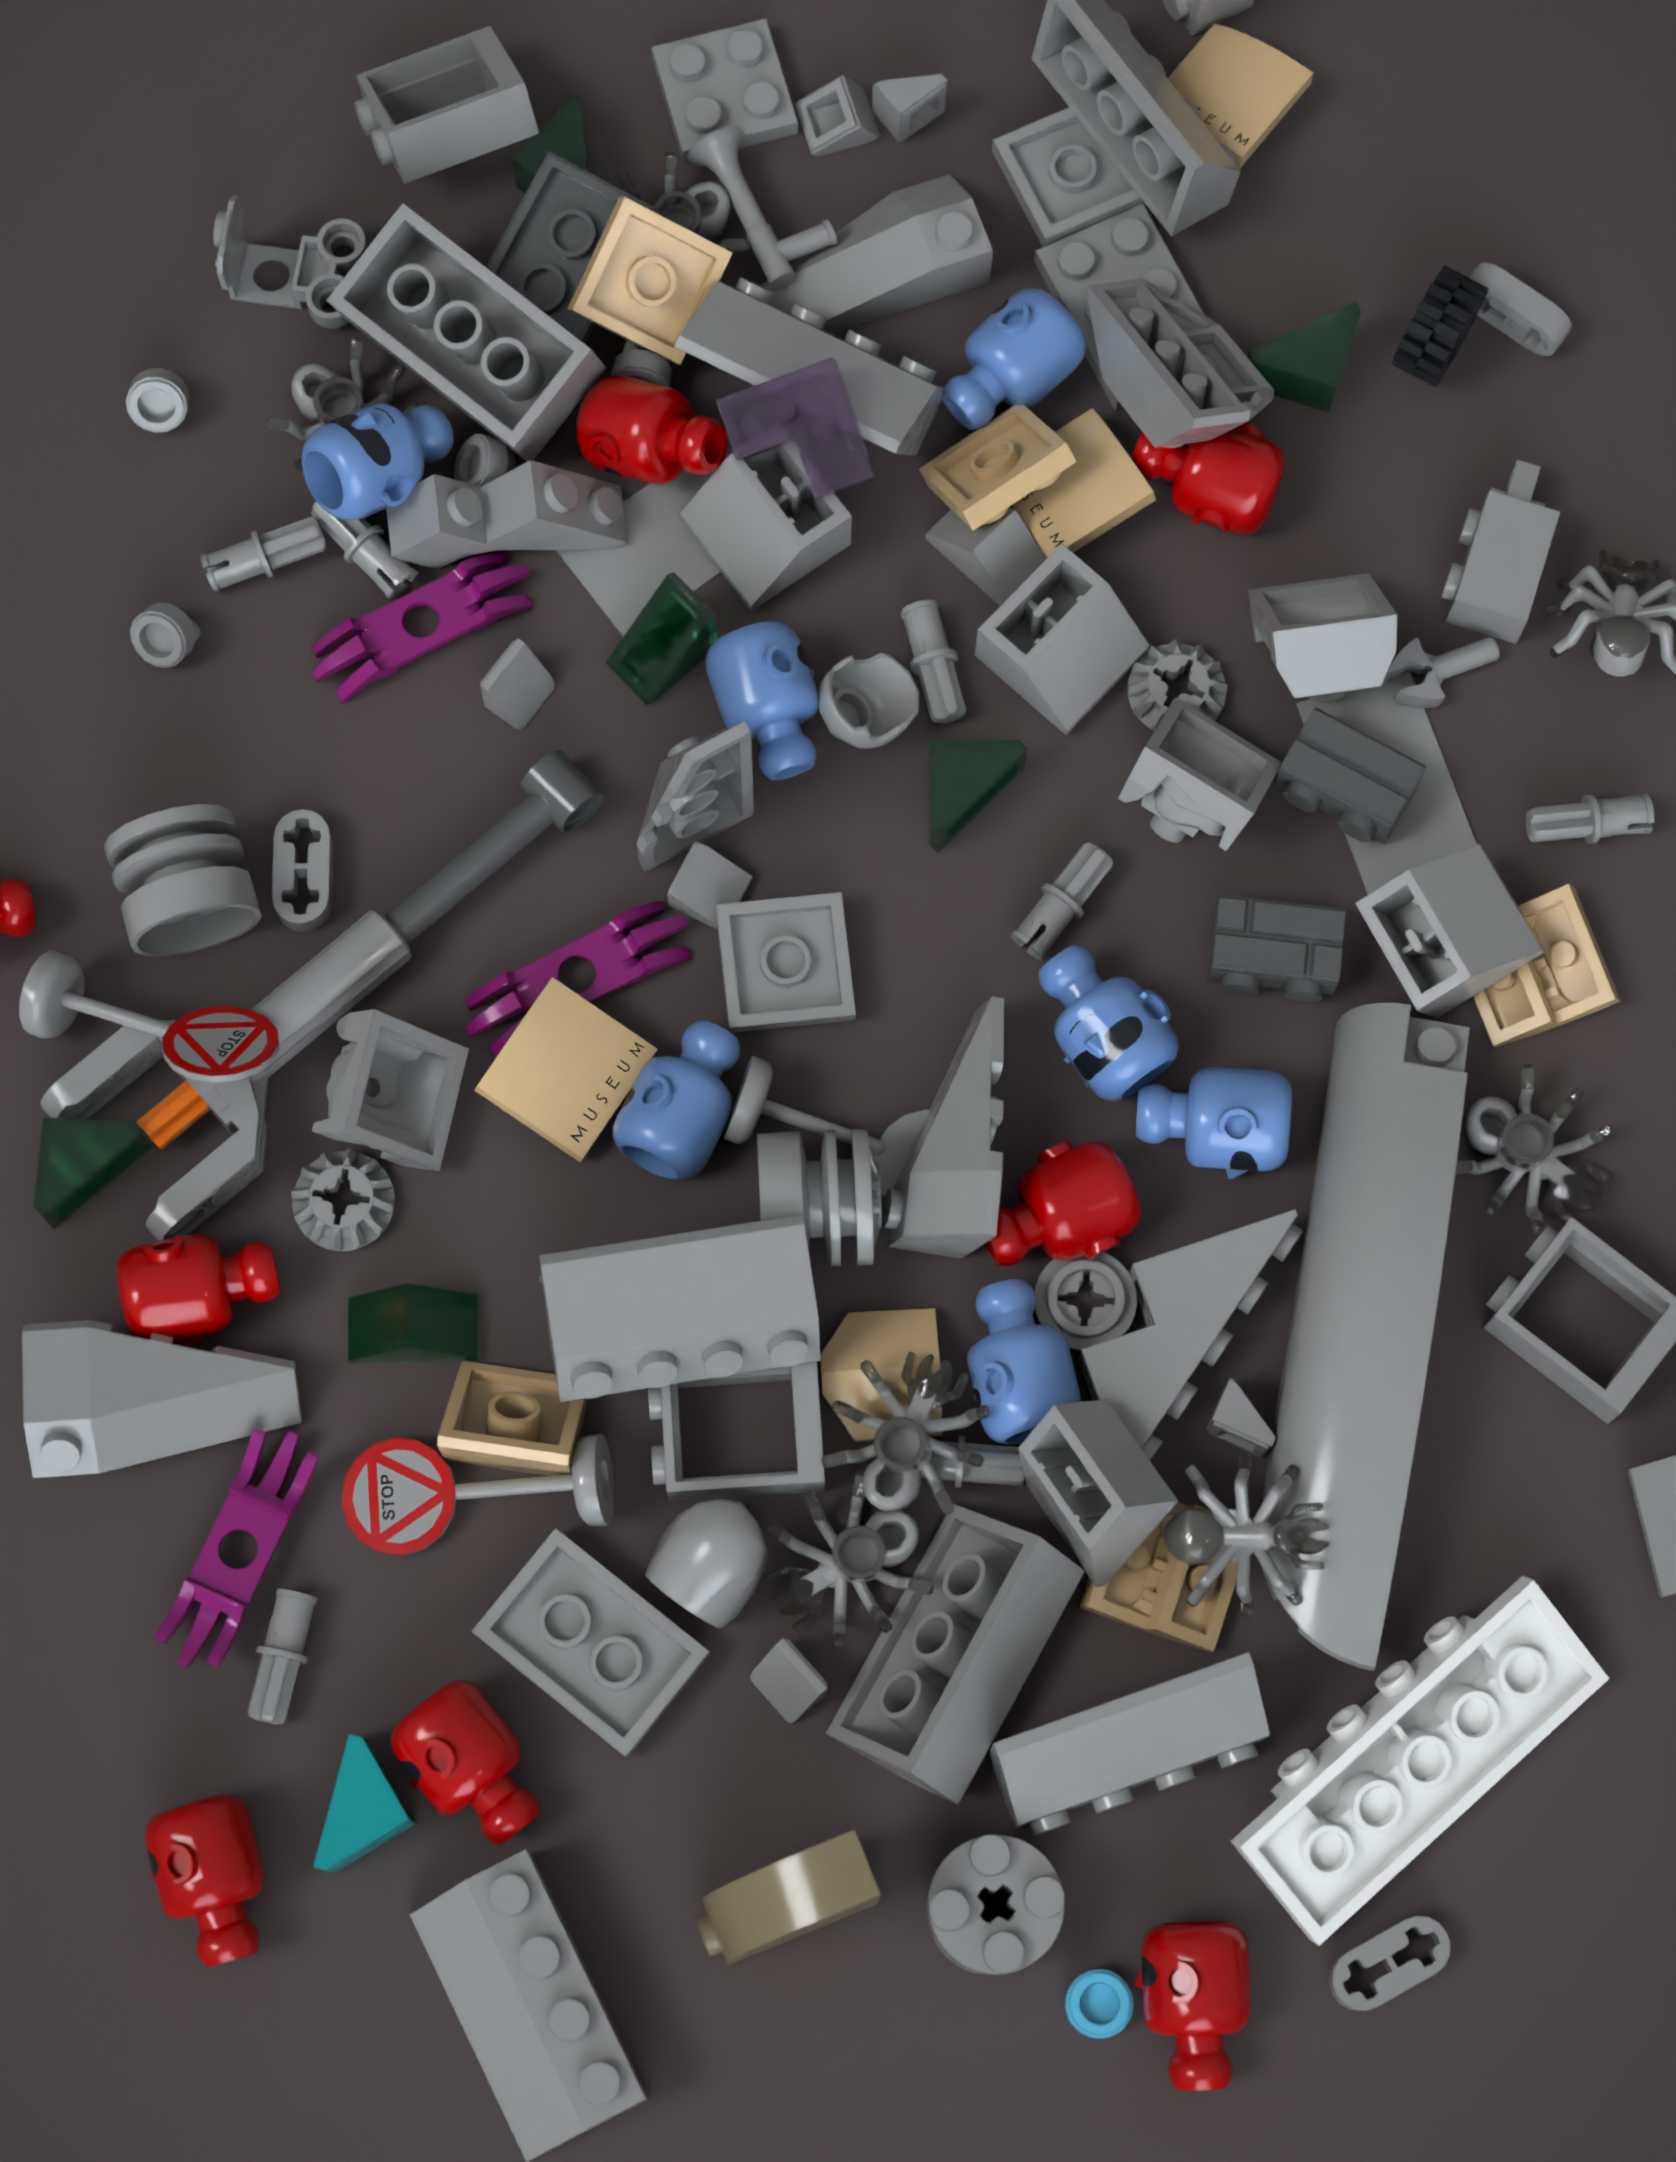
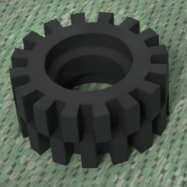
M1444 265L1427 290L1424 299L1420 302L1413 319H1411L1406 329L1407 331L1398 345L1399 348L1393 357L1392 365L1436 387L1467 337L1468 331L1484 303L1489 288Z

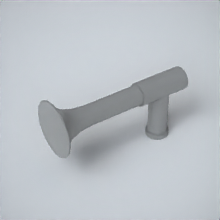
M724 127L714 130L703 136L692 146L688 154V160L692 166L697 168L708 167L717 175L729 195L747 233L746 237L771 288L782 289L790 285L796 277L789 263L790 261L830 245L832 247L837 245L834 229L830 221L825 219L821 221V224L778 241L771 225L767 224L739 165L738 151L744 144L746 137L743 129Z

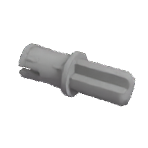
M317 502L313 504L312 517L316 518L320 526L345 551L344 560L348 564L356 563L385 593L389 600L399 597L410 587L407 581H405L406 579L410 582L416 580L418 572L415 568L411 567L406 561L391 558L390 545L382 537L384 530L380 525L371 526L364 518L341 520L327 513Z
M308 517L262 535L259 534L258 530H254L251 532V539L210 554L205 553L200 555L203 568L208 571L206 576L215 593L221 591L224 587L262 573H266L268 578L275 576L273 569L324 551L326 549V540L316 518Z
M931 599L921 600L905 606L902 612H900L914 657L909 666L912 673L919 675L930 719L941 725L949 724L963 718L966 712L954 664L958 661L957 651L949 648L939 612V602Z
M1587 794L1582 797L1580 803L1534 807L1528 810L1525 815L1527 836L1532 842L1584 838L1587 844H1597L1599 839L1603 837L1626 834H1650L1653 830L1651 823H1654L1653 803L1648 794L1610 799H1596L1594 795Z
M1090 842L1082 844L1052 884H1043L1041 891L1044 895L1020 926L1011 933V939L1021 948L1040 929V934L1026 952L1038 960H1043L1046 952L1073 917L1081 919L1084 915L1081 907L1113 866V860L1095 844Z
M958 1436V1442H940L970 1452L972 1455L970 1462L958 1463L932 1452L930 1461L940 1479L955 1481V1488H961L962 1482L1020 1486L1025 1481L1019 1447L965 1443V1436ZM921 1471V1478L926 1479L923 1472Z
M277 1589L276 1601L264 1646L256 1647L255 1653L261 1655L247 1710L248 1716L252 1719L274 1725L283 1724L286 1721L300 1665H307L308 1657L303 1655L313 1609L318 1600L317 1597L287 1589Z

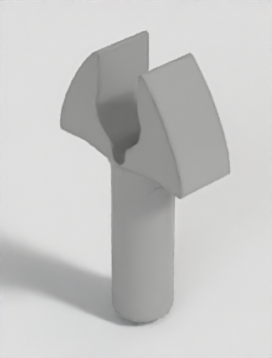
M1487 637L1441 655L1433 656L1424 653L1419 638H1415L1395 657L1384 680L1386 681L1409 671L1417 675L1425 674L1426 676L1420 685H1412L1399 690L1393 701L1418 708L1439 707L1446 697L1440 687L1444 679L1498 660L1500 649L1493 638Z

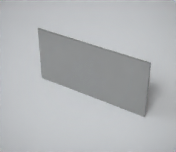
M752 413L726 430L728 449L725 459L731 453L766 431ZM684 470L675 481L664 485L649 483L623 501L627 543L617 548L605 550H556L624 639L630 637L721 573L680 519V512L715 471L706 475H697Z
M1410 671L1403 672L1399 676L1386 681L1384 680L1380 687L1345 691V696L1336 701L1316 702L1308 699L1296 703L1303 725H1305L1313 709L1317 707L1426 765L1422 780L1385 844L1373 837L1370 842L1358 841L1344 833L1367 895L1410 868L1477 845L1425 708L1406 706L1393 701L1399 690L1415 685Z

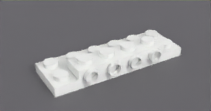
M1521 1576L1475 1619L1463 1615L1457 1620L1456 1617L1451 1616L1433 1625L1424 1636V1642L1428 1648L1410 1664L1402 1660L1387 1667L1375 1682L1379 1692L1362 1708L1353 1704L1340 1710L1331 1718L1327 1725V1731L1331 1735L1313 1752L1309 1749H1301L1290 1755L1278 1769V1775L1282 1780L1270 1790L1277 1799L1231 1840V1843L1309 1940L1318 1946L1329 1938L1610 1679L1533 1579Z

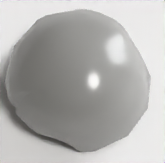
M878 653L867 659H854L850 655L835 664L818 686L819 712L830 733L835 738L860 749H872L890 743L908 727L919 713L920 692L910 671L891 655Z

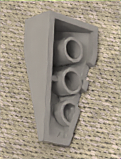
M948 174L894 191L835 233L837 245L832 247L829 245L816 250L790 264L796 276L790 285L782 289H772L769 282L766 281L761 286L773 292L770 304L788 313L791 312L794 303L826 317L828 320L823 329L830 333H836L989 284L993 249L973 198Z
M745 721L718 731L703 740L699 736L687 738L675 745L668 752V758L661 761L636 843L639 864L645 873L691 849L695 841L702 843L754 815L751 731Z
M992 996L975 1011L930 1107V1112L897 1178L894 1190L888 1189L882 1207V1226L890 1228L889 1248L962 1259L996 1236L1003 1174V1152L991 1151L990 1145L995 1137L997 1126H1000L1003 1120V1100H998L996 1096H991V1085H996L1004 1064V998Z

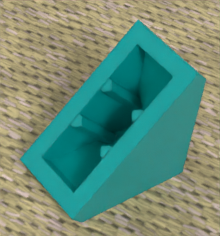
M352 1734L348 1736L313 1865L314 1868L333 1874L416 1824L370 1743L363 1737Z

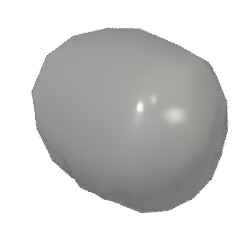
M719 1498L696 1503L675 1517L664 1531L650 1559L645 1576L684 1609L701 1620L722 1629L736 1618L754 1594L766 1568L769 1553L759 1523L744 1504L738 1501Z

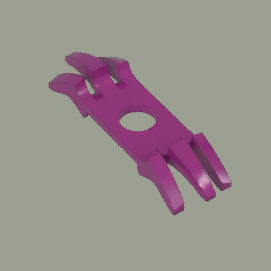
M503 551L476 556L461 561L450 573L371 613L358 618L349 617L325 634L311 647L316 658H319L344 643L311 671L316 682L324 680L354 663L373 657L374 660L370 659L364 663L336 690L341 704H344L369 684L394 675L397 672V668L472 630L479 632L502 617L534 608L528 595L495 598L485 601L482 608L479 606L480 602L495 592L530 576L531 573L526 564L496 569L508 563V558ZM472 578V582L468 585L466 581ZM417 606H427L436 611L439 616V625L435 632L426 637L410 635L403 627L404 617L409 610Z
M660 900L650 902L617 914L611 922L520 969L500 974L464 1000L470 1011L477 1009L513 988L518 993L510 992L479 1014L465 1026L470 1037H473L507 1019L528 1012L550 979L553 977L559 981L561 967L564 963L574 958L589 961L596 970L594 983L587 990L575 992L591 1004L631 983L635 985L657 971L691 960L686 946L645 955L640 962L636 958L637 955L652 945L688 927L687 920L682 915L656 921L631 930L625 938L623 932L665 912V908ZM523 1019L513 1025L490 1046L495 1059Z
M254 1428L242 1464L229 1487L228 1497L189 1577L184 1580L174 1605L153 1639L166 1645L193 1609L194 1600L201 1603L193 1627L177 1660V1665L185 1669L189 1668L221 1620V1612L227 1614L228 1617L206 1663L219 1668L243 1626V1620L250 1602L289 1521L302 1503L319 1460L318 1456L307 1452L284 1500L277 1497L281 1495L290 1471L299 1440L298 1434L288 1431L268 1471L256 1488L251 1484L254 1483L260 1465L267 1434ZM246 1531L252 1534L257 1541V1556L247 1567L240 1569L228 1567L220 1556L221 1543L232 1532Z

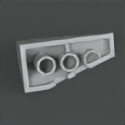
M93 1320L23 1324V1425L33 1478L100 1474L251 1436L254 1428L267 1432L302 1423V1409L295 1361L217 1346L211 1351L175 1345L172 1344V1336L151 1333L150 1339L111 1332L112 1324Z

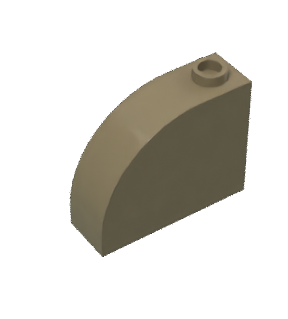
M854 1829L763 1867L709 1893L702 1898L707 1914L695 1918L709 1956L711 1957L722 1952L727 1965H731L877 1905L881 1894Z

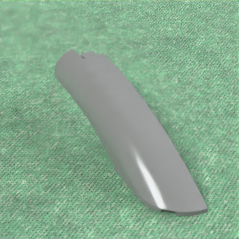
M1402 1003L1361 1005L1344 1013L1335 1027L1303 1254L1280 1389L1275 1406L1272 1433L1276 1439L1269 1450L1262 1499L1263 1502L1270 1488L1282 1476L1288 1475L1292 1478L1293 1483L1281 1496L1267 1522L1271 1523V1525H1293L1285 1534L1286 1539L1293 1546L1272 1547L1268 1552L1282 1576L1292 1583L1295 1591L1290 1596L1281 1593L1271 1584L1262 1568L1274 1601L1279 1600L1288 1615L1299 1626L1298 1632L1314 1646L1339 1661L1370 1671H1374L1376 1668L1421 1414L1450 1219L1468 1075L1464 1071L1470 1027L1410 1017L1411 1005Z

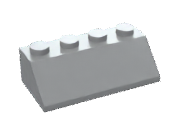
M1047 0L1031 58L1032 61L1075 113L1170 236H1174L1229 205L1241 172L1237 167L1234 155L1227 146L1218 143L1205 127L1195 105L1181 97L1166 78L1164 68L1159 60L1153 55H1148L1134 38L1123 15L1118 11H1113L1105 0Z
M740 277L736 287L718 281L680 333L674 347L895 454L917 455L941 404L944 387L932 382L936 375V370L906 356H903L898 366L878 356L882 344L850 329L845 339H842L823 329L828 320L826 317L794 303L791 312L788 313L769 303L773 295L772 291Z
M802 1214L539 1255L549 1339L560 1402L583 1398L591 1399L614 1393L646 1388H661L671 1384L715 1377L723 1378L734 1374L777 1367H792L802 1363L821 1361L819 1316Z
M953 1504V1511L945 1516L912 1576L913 1578L931 1583L932 1589L930 1594L925 1595L911 1590L903 1592L825 1734L914 1785L958 1805L1085 1570L1040 1536Z
M1247 1652L993 1743L989 1750L988 1757L1014 1829L1030 1825L1033 1836L1071 1823L1068 1810L1092 1802L1097 1814L1133 1801L1130 1788L1155 1780L1158 1790L1162 1791L1195 1779L1196 1775L1192 1766L1217 1757L1220 1767L1223 1769L1258 1756L1255 1743L1263 1741L1270 1736L1254 1664L1250 1653Z
M525 1849L464 1880L410 1914L526 2162L649 2099L534 1858L528 1850Z

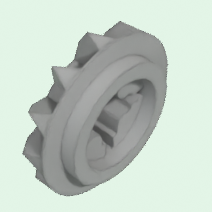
M1174 639L1169 644L1158 647L1151 645L1146 654L1138 662H1134L1127 688L1129 703L1137 718L1152 731H1155L1169 707L1165 706L1168 697L1166 695L1168 685L1161 681V679L1165 677L1168 680H1175L1179 673L1183 674L1185 669L1189 671L1187 688L1195 694L1190 696L1181 693L1178 699L1214 721L1220 715L1225 704L1228 684L1225 682L1220 661H1214L1211 656L1205 653L1201 644L1191 646L1181 644L1177 639Z
M351 1148L346 1151L333 1153L323 1152L310 1165L302 1167L295 1188L291 1191L294 1219L300 1230L316 1245L333 1251H352L375 1241L390 1223L395 1207L394 1188L386 1171L375 1158H370ZM348 1175L347 1179L350 1183L352 1194L361 1197L363 1201L370 1202L348 1205L345 1215H341L340 1225H337L333 1204L329 1201H324L322 1197L317 1195L326 1196L327 1193H337L340 1183H344V1177Z
M1104 1252L1096 1255L1089 1262L1085 1255L1070 1261H1056L1053 1259L1040 1274L1035 1287V1311L1038 1324H1046L1060 1330L1065 1336L1069 1348L1076 1349L1079 1352L1081 1348L1125 1334L1135 1317L1137 1293L1133 1279L1118 1260ZM1083 1275L1088 1276V1286H1091L1093 1297L1101 1298L1103 1302H1113V1304H1104L1103 1307L1093 1308L1090 1318L1087 1319L1086 1326H1081V1317H1078L1079 1312L1076 1306L1067 1305V1301H1057V1299H1066L1067 1296H1076L1080 1285L1083 1283Z

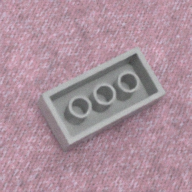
M404 203L401 204L326 300L345 320L494 437L503 442L526 462L533 461L606 369L592 349Z

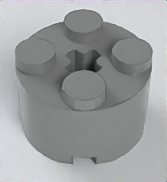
M985 1835L961 1844L942 1861L928 1888L926 1902L927 1919L935 1943L953 1963L976 1974L1005 1975L1031 1965L1041 1958L1052 1946L1062 1925L1065 1894L1054 1867L1035 1847L1010 1836ZM998 1889H1002L1009 1896L1005 1906L1012 1914L1008 1921L998 1916L988 1923L980 1916L984 1909V1904L977 1897L982 1890L992 1895Z

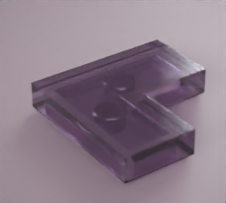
M834 357L716 400L735 458L738 461L795 441L816 499L876 478L837 360Z

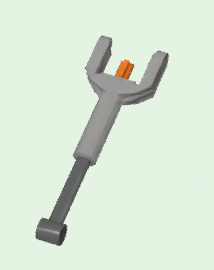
M555 750L544 756L524 776L520 788L528 795L525 799L392 908L385 917L371 909L251 1009L267 1017L278 1029L279 1051L270 1065L255 1075L230 1082L210 1083L192 1080L177 1073L184 1082L136 1121L161 1151L209 1110L232 1135L159 1196L154 1211L145 1223L146 1228L157 1241L172 1239L178 1235L186 1236L264 1171L268 1132L265 1109L268 1079L412 959L408 943L415 940L552 824L563 834H567L578 829L595 814L603 802V794L561 750ZM162 1020L168 1023L175 1022V1020ZM127 1026L121 1027L47 1090L40 1102L42 1109L58 1126H65L76 1120L89 1119L163 1058L162 1037Z

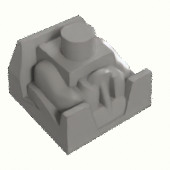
M1369 573L1248 590L1255 642L1264 641L1268 649H1270L1271 660L1294 698L1308 697L1316 702H1332L1343 698L1345 691L1380 687L1396 653L1397 613Z
M1176 697L1145 745L1118 799L1127 803L1142 798L1141 806L1154 813L1150 821L1151 828L1158 836L1169 842L1179 843L1186 834L1193 838L1201 830L1211 836H1222L1218 847L1227 851L1254 815L1282 762Z
M376 1009L346 1014L338 1020L336 1029L340 1038L351 1043L342 1047L341 1054L336 1057L332 1064L331 1075L326 1089L329 1100V1118L314 1122L312 1132L336 1141L366 1145L370 1148L381 1150L380 1158L403 1167L440 1171L469 1048Z

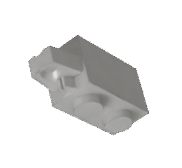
M1517 459L1506 491L1492 487L1487 493L1481 510L1469 507L1458 543L1469 546L1463 565L1452 562L1441 598L1452 601L1446 623L1514 644L1517 643L1528 621L1561 512L1544 507L1545 503L1532 500L1541 466Z

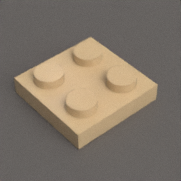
M619 197L567 310L650 352L660 355L674 364L681 365L686 352L674 347L685 326L717 282L720 281L732 256V252L626 197Z
M1014 405L991 420L986 426L976 430L919 468V471L928 487L974 531L983 524H990L1002 518L1011 505L1032 491L1040 490L1053 484L1059 478L1062 471L1077 461L1067 442L1025 405Z

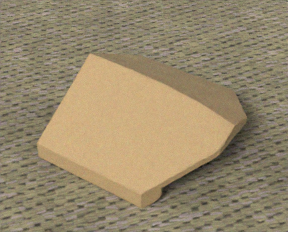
M935 1308L848 1312L820 1354L822 1395L844 1424L854 1442L877 1441L881 1432L864 1427L849 1419L847 1416L849 1408L854 1407L864 1413L889 1422L897 1421L869 1381V1374L873 1371L879 1372L904 1410L910 1406L917 1386L923 1399L936 1394L930 1415L932 1420L941 1419V1368ZM943 1431L928 1433L931 1438H942Z

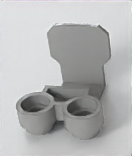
M232 195L228 202L227 211H218L214 223L213 242L214 247L219 248L215 267H217L221 288L228 290L232 300L301 310L305 302L307 303L311 318L318 325L328 329H336L347 325L349 322L337 311L327 313L322 309L328 303L326 300L344 278L339 274H347L367 249L362 228L349 219L331 220L320 229L317 237L302 235L299 250L247 243L243 230L244 212L239 196ZM342 246H349L354 249V252L346 257H335L333 255L336 249ZM267 261L283 263L289 270V279L285 286L276 291H266L258 287L254 281V274L262 263Z

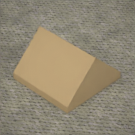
M462 1360L439 1430L437 1447L446 1461L546 1476L572 1474V1455L576 1442L581 1438L587 1398L560 1402L555 1374Z

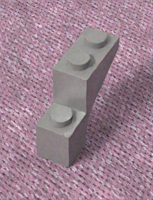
M532 460L481 487L433 474L418 482L403 503L386 508L391 558L434 569H440L465 557L491 551L614 549L627 543L620 485Z

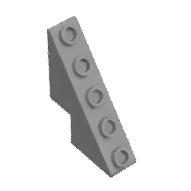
M1296 1209L1133 1263L1129 1274L1135 1284L1137 1304L1146 1327L1081 1348L1077 1363L1091 1401H1108L1149 1460L1162 1442L1152 1433L1164 1415L1168 1414L1177 1420L1198 1389L1188 1380L1201 1360L1213 1367L1233 1337V1334L1223 1328L1236 1308L1248 1314L1269 1283L1258 1275L1270 1257L1273 1256L1283 1262L1304 1231L1293 1224L1297 1217Z

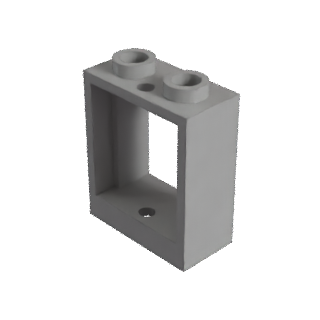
M491 26L356 75L363 98L354 101V106L366 136H371L382 166L392 163L403 184L539 134L525 82Z
M1571 1217L1558 1232L1547 1225L1524 1255L1534 1263L1520 1281L1509 1274L1486 1303L1495 1314L1484 1326V1329L1606 1424H1609L1622 1413L1675 1344L1676 1296ZM1563 1253L1653 1321L1603 1388L1513 1319Z
M817 1361L802 1363L792 1367H777L734 1374L723 1378L715 1377L671 1384L661 1388H648L650 1420L662 1419L664 1445L651 1446L653 1484H666L669 1502L825 1491ZM791 1381L797 1471L696 1478L683 1477L678 1388Z

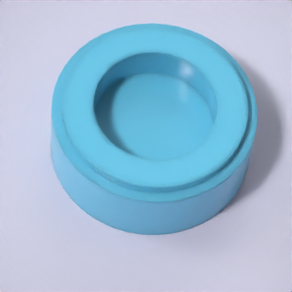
M1103 1969L1090 1970L1075 1978L1068 1987L1064 2001L1065 2013L1073 2028L1082 2035L1095 2039L1108 2038L1119 2033L1128 2024L1133 2012L1132 1993L1127 1983L1117 1974Z

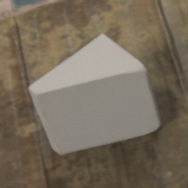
M942 74L878 81L873 85L872 111L898 142L904 141L945 112L947 79Z
M845 75L838 77L794 103L811 155L814 157L867 144L880 137V132L864 88Z
M520 639L512 641L480 682L485 708L519 730L525 728L556 686L549 672L526 643Z
M695 841L667 894L668 906L717 929L716 904L741 902L753 880V876L710 847Z
M1229 1378L1205 1430L1208 1431L1207 1434L1255 1456L1265 1457L1272 1448L1276 1437L1236 1381Z
M782 1638L756 1666L750 1676L756 1688L786 1722L790 1724L797 1722L827 1695L828 1683L789 1639L785 1641Z

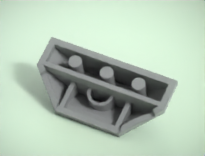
M1145 279L1088 285L1087 302L1103 382L1154 448H1177L1187 443L1212 440L1248 422L1273 400L1274 389L1217 322L1182 301L1159 295L1158 287Z

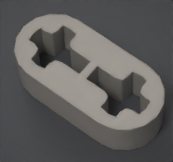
M1480 263L1468 277L1489 288L1477 316L1533 353L1551 356L1571 332V321L1561 308L1504 269L1491 263Z
M305 809L291 811L283 816L276 825L273 836L272 901L277 916L283 925L292 931L303 933L314 931L324 925L330 916L333 897L334 844L328 824L319 814ZM302 828H310L313 838L320 840L319 842L309 844L307 863H299V856L294 844L288 842V840L297 839ZM298 879H307V886L311 897L318 899V902L309 903L306 913L299 915L296 914L293 905L287 903L286 900L297 898Z
M1414 1916L1395 1923L1342 1953L1334 1960L1329 1970L1328 1985L1332 1996L1340 2005L1349 2010L1367 2011L1379 2007L1432 1977L1446 1965L1450 1956L1451 1943L1446 1930L1439 1922L1429 1917ZM1410 1928L1418 1936L1430 1934L1434 1940L1435 1945L1427 1950L1431 1962L1426 1966L1418 1958L1407 1960L1397 1966L1391 1956L1409 1944L1406 1932ZM1352 1961H1355L1361 1969L1371 1967L1382 1961L1387 1970L1386 1973L1373 1979L1369 1984L1373 1995L1368 1999L1360 1991L1348 1993L1344 1988L1343 1982L1351 1977L1348 1965Z

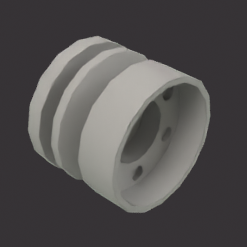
M209 804L172 807L142 816L124 824L109 835L104 844V849L109 864L114 868L112 879L115 887L119 892L129 894L120 908L129 942L135 953L148 957H170L195 953L238 938L257 925L262 914L249 872L237 867L244 858L245 853L240 840L236 838L238 828L231 809Z
M851 1129V1158L837 1159L835 1130H825L820 1160H807L800 1132L757 1133L761 1221L802 1214L808 1250L810 1238H824L830 1265L841 1266V1237L855 1236L857 1265H873L874 1247L879 1231L882 1228L879 1164H877L869 1144L868 1130Z

